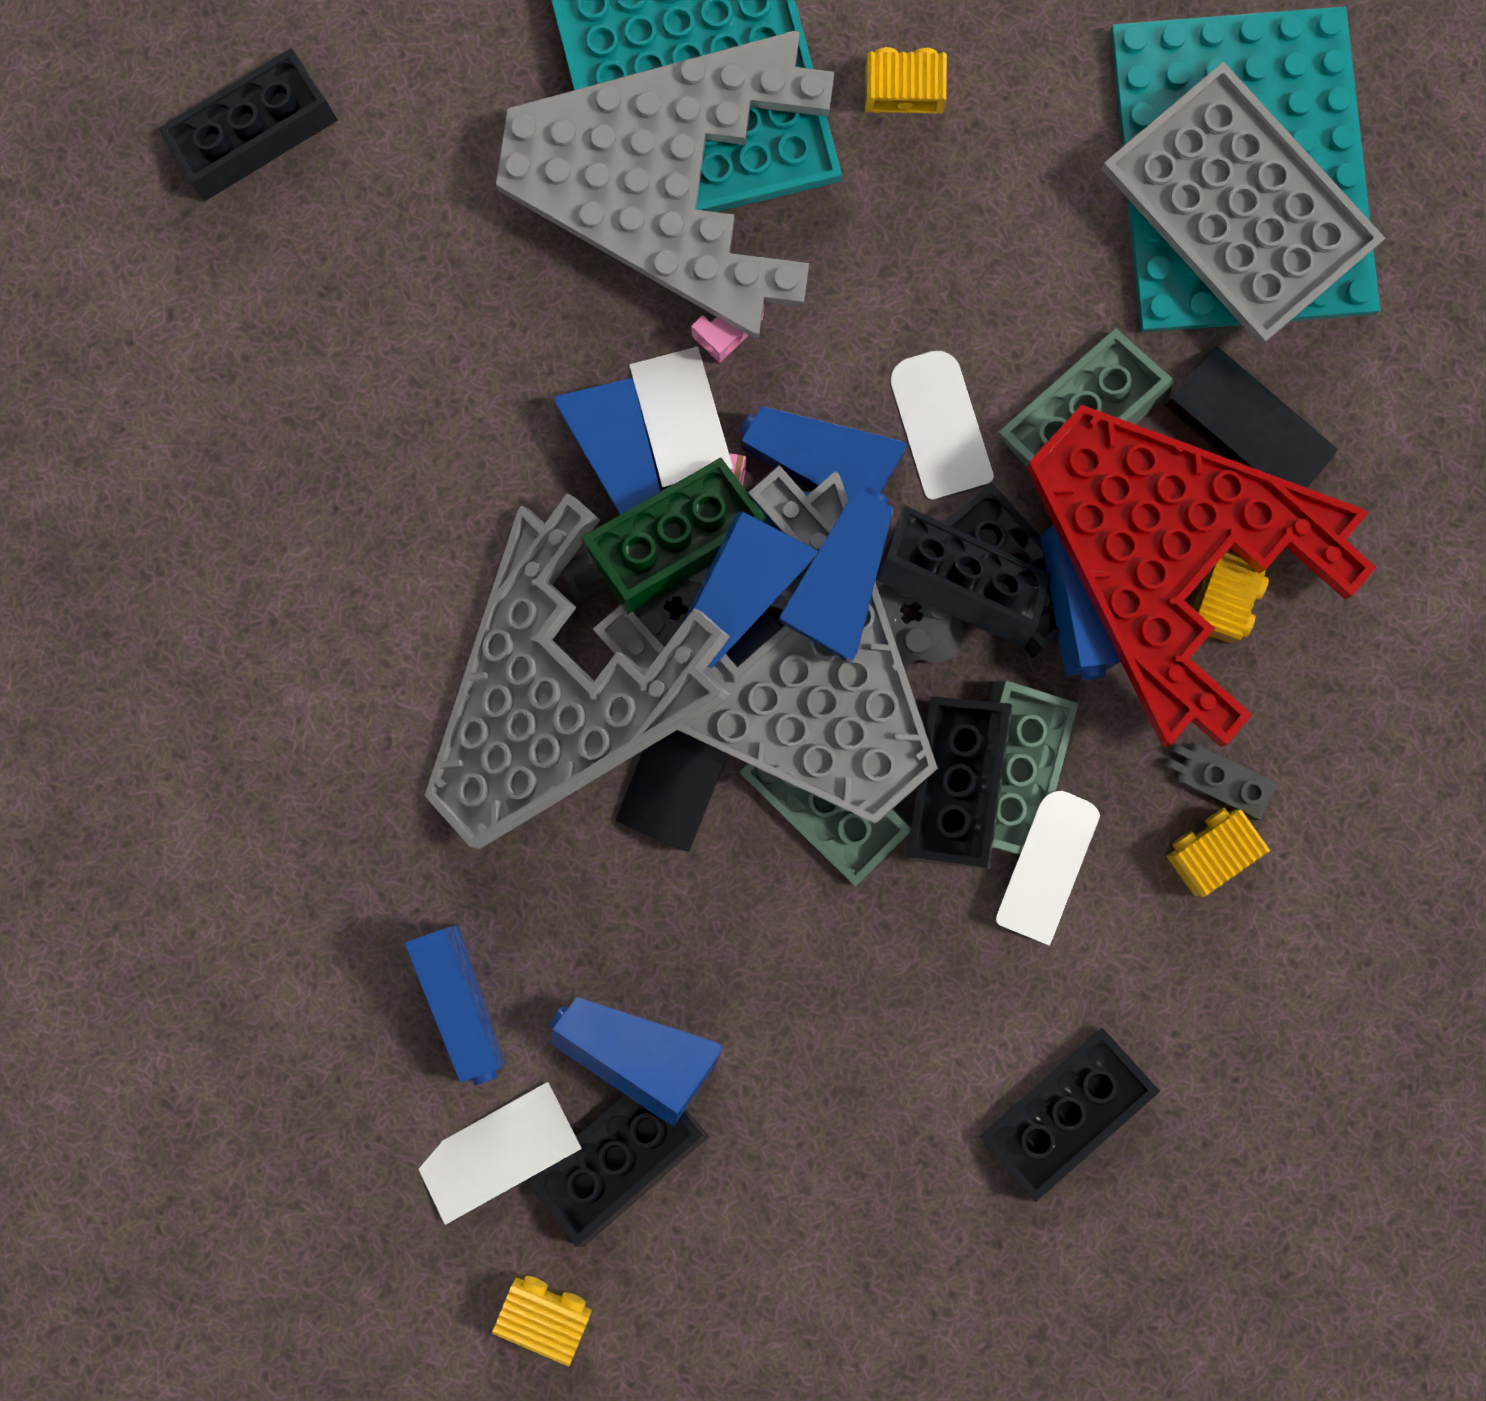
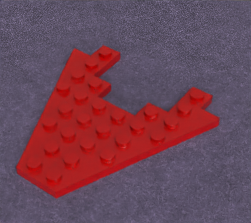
M1081 405L1025 466L1160 743L1164 747L1172 745L1191 721L1219 747L1226 746L1252 716L1245 707L1190 659L1215 628L1184 600L1230 548L1260 574L1271 565L1286 547L1344 600L1352 597L1376 569L1374 564L1346 540L1367 516L1368 512L1365 509Z

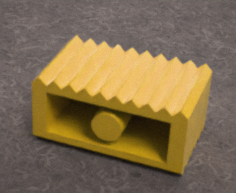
M883 47L875 50V52H868L865 65V112L943 113L946 103L947 54L944 52L938 54L932 48H920L915 50L914 53H898L894 48Z
M1228 550L1204 577L1193 609L1215 628L1209 636L1229 644L1240 641L1242 637H1248L1256 618L1254 614H1251V610L1255 600H1260L1263 597L1269 583V578L1265 577V571L1259 574L1238 554Z
M1223 808L1205 820L1208 827L1196 836L1193 831H1190L1172 843L1175 850L1166 857L1194 896H1207L1210 892L1220 887L1270 851L1242 810H1231L1228 812L1226 808Z
M525 1276L524 1280L516 1277L492 1334L569 1367L592 1309L585 1307L586 1301L575 1294L564 1292L561 1297L547 1291L548 1285L538 1278Z

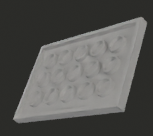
M1222 62L1104 162L1101 168L1261 346L1386 239L1225 62Z

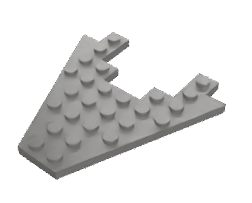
M792 31L508 108L496 181L497 189L502 194L747 335L759 338L764 302L804 307L809 263L730 253L735 215L696 210L706 140L745 145L750 107L829 117L834 72L796 67L800 32Z
M779 465L748 492L757 506L781 532L818 550L817 553L848 503L841 477L836 471L806 496ZM813 560L781 593L788 602ZM876 582L858 651L851 663L785 625L740 666L736 667L725 654L713 668L707 667L705 672L730 695L719 705L677 729L873 823H877L937 769ZM621 605L593 629L614 654L618 651L627 655L644 673H646L664 649L663 645L633 612L627 615Z
M568 493L546 523L531 510L523 506L517 511L425 793V797L468 846L472 848H483L719 705L730 695L705 672V669L730 636L707 615L695 608L646 673L627 655L617 651L594 681L553 641V638L576 609L553 586V583L583 544L581 537L590 533L600 521L577 498Z

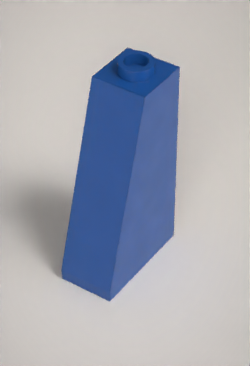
M633 378L555 396L556 405L561 416L619 515L661 492Z
M764 406L761 407L756 416L749 414L739 431V435L743 437L741 447L744 451L775 469L780 465L789 477L811 490L817 488L836 471L841 477L848 501L857 487L864 491L867 487H871L882 492L908 444L900 440Z
M859 487L855 489L779 617V622L848 663L853 661L858 651L894 509L887 504L889 499L884 494L871 487H867L865 491Z
M737 512L683 620L684 622L695 608L707 615L730 636L708 667L713 668L814 559L818 550L744 512Z
M1053 524L1040 535L1046 571L1051 573L1049 589L1052 604L1054 605L1056 627H1058L1060 635L1059 643L1065 675H1081V680L1102 678L1106 676V670L1120 663V659Z
M460 926L448 927L405 942L460 1083L472 1079L475 1086L497 1078L496 1070L503 1067L505 1062Z
M576 997L569 1008L562 1006L550 1023V1027L553 1028L551 1045L672 1127L677 1123L717 1064L723 1050V1046L717 1042Z

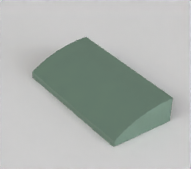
M1115 328L999 431V436L1026 466L1081 405L1136 424L1171 393L1173 379Z
M1006 680L994 681L988 702L1009 703L1013 706L993 848L1020 855L1040 803L1048 794L1056 792L1079 703Z
M749 763L739 772L855 887L911 832L912 821L896 806L877 823H873Z

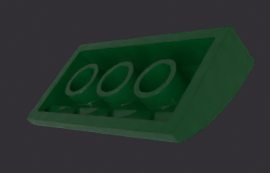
M720 457L581 538L604 580L628 615L711 566L737 512H744L766 523V517Z

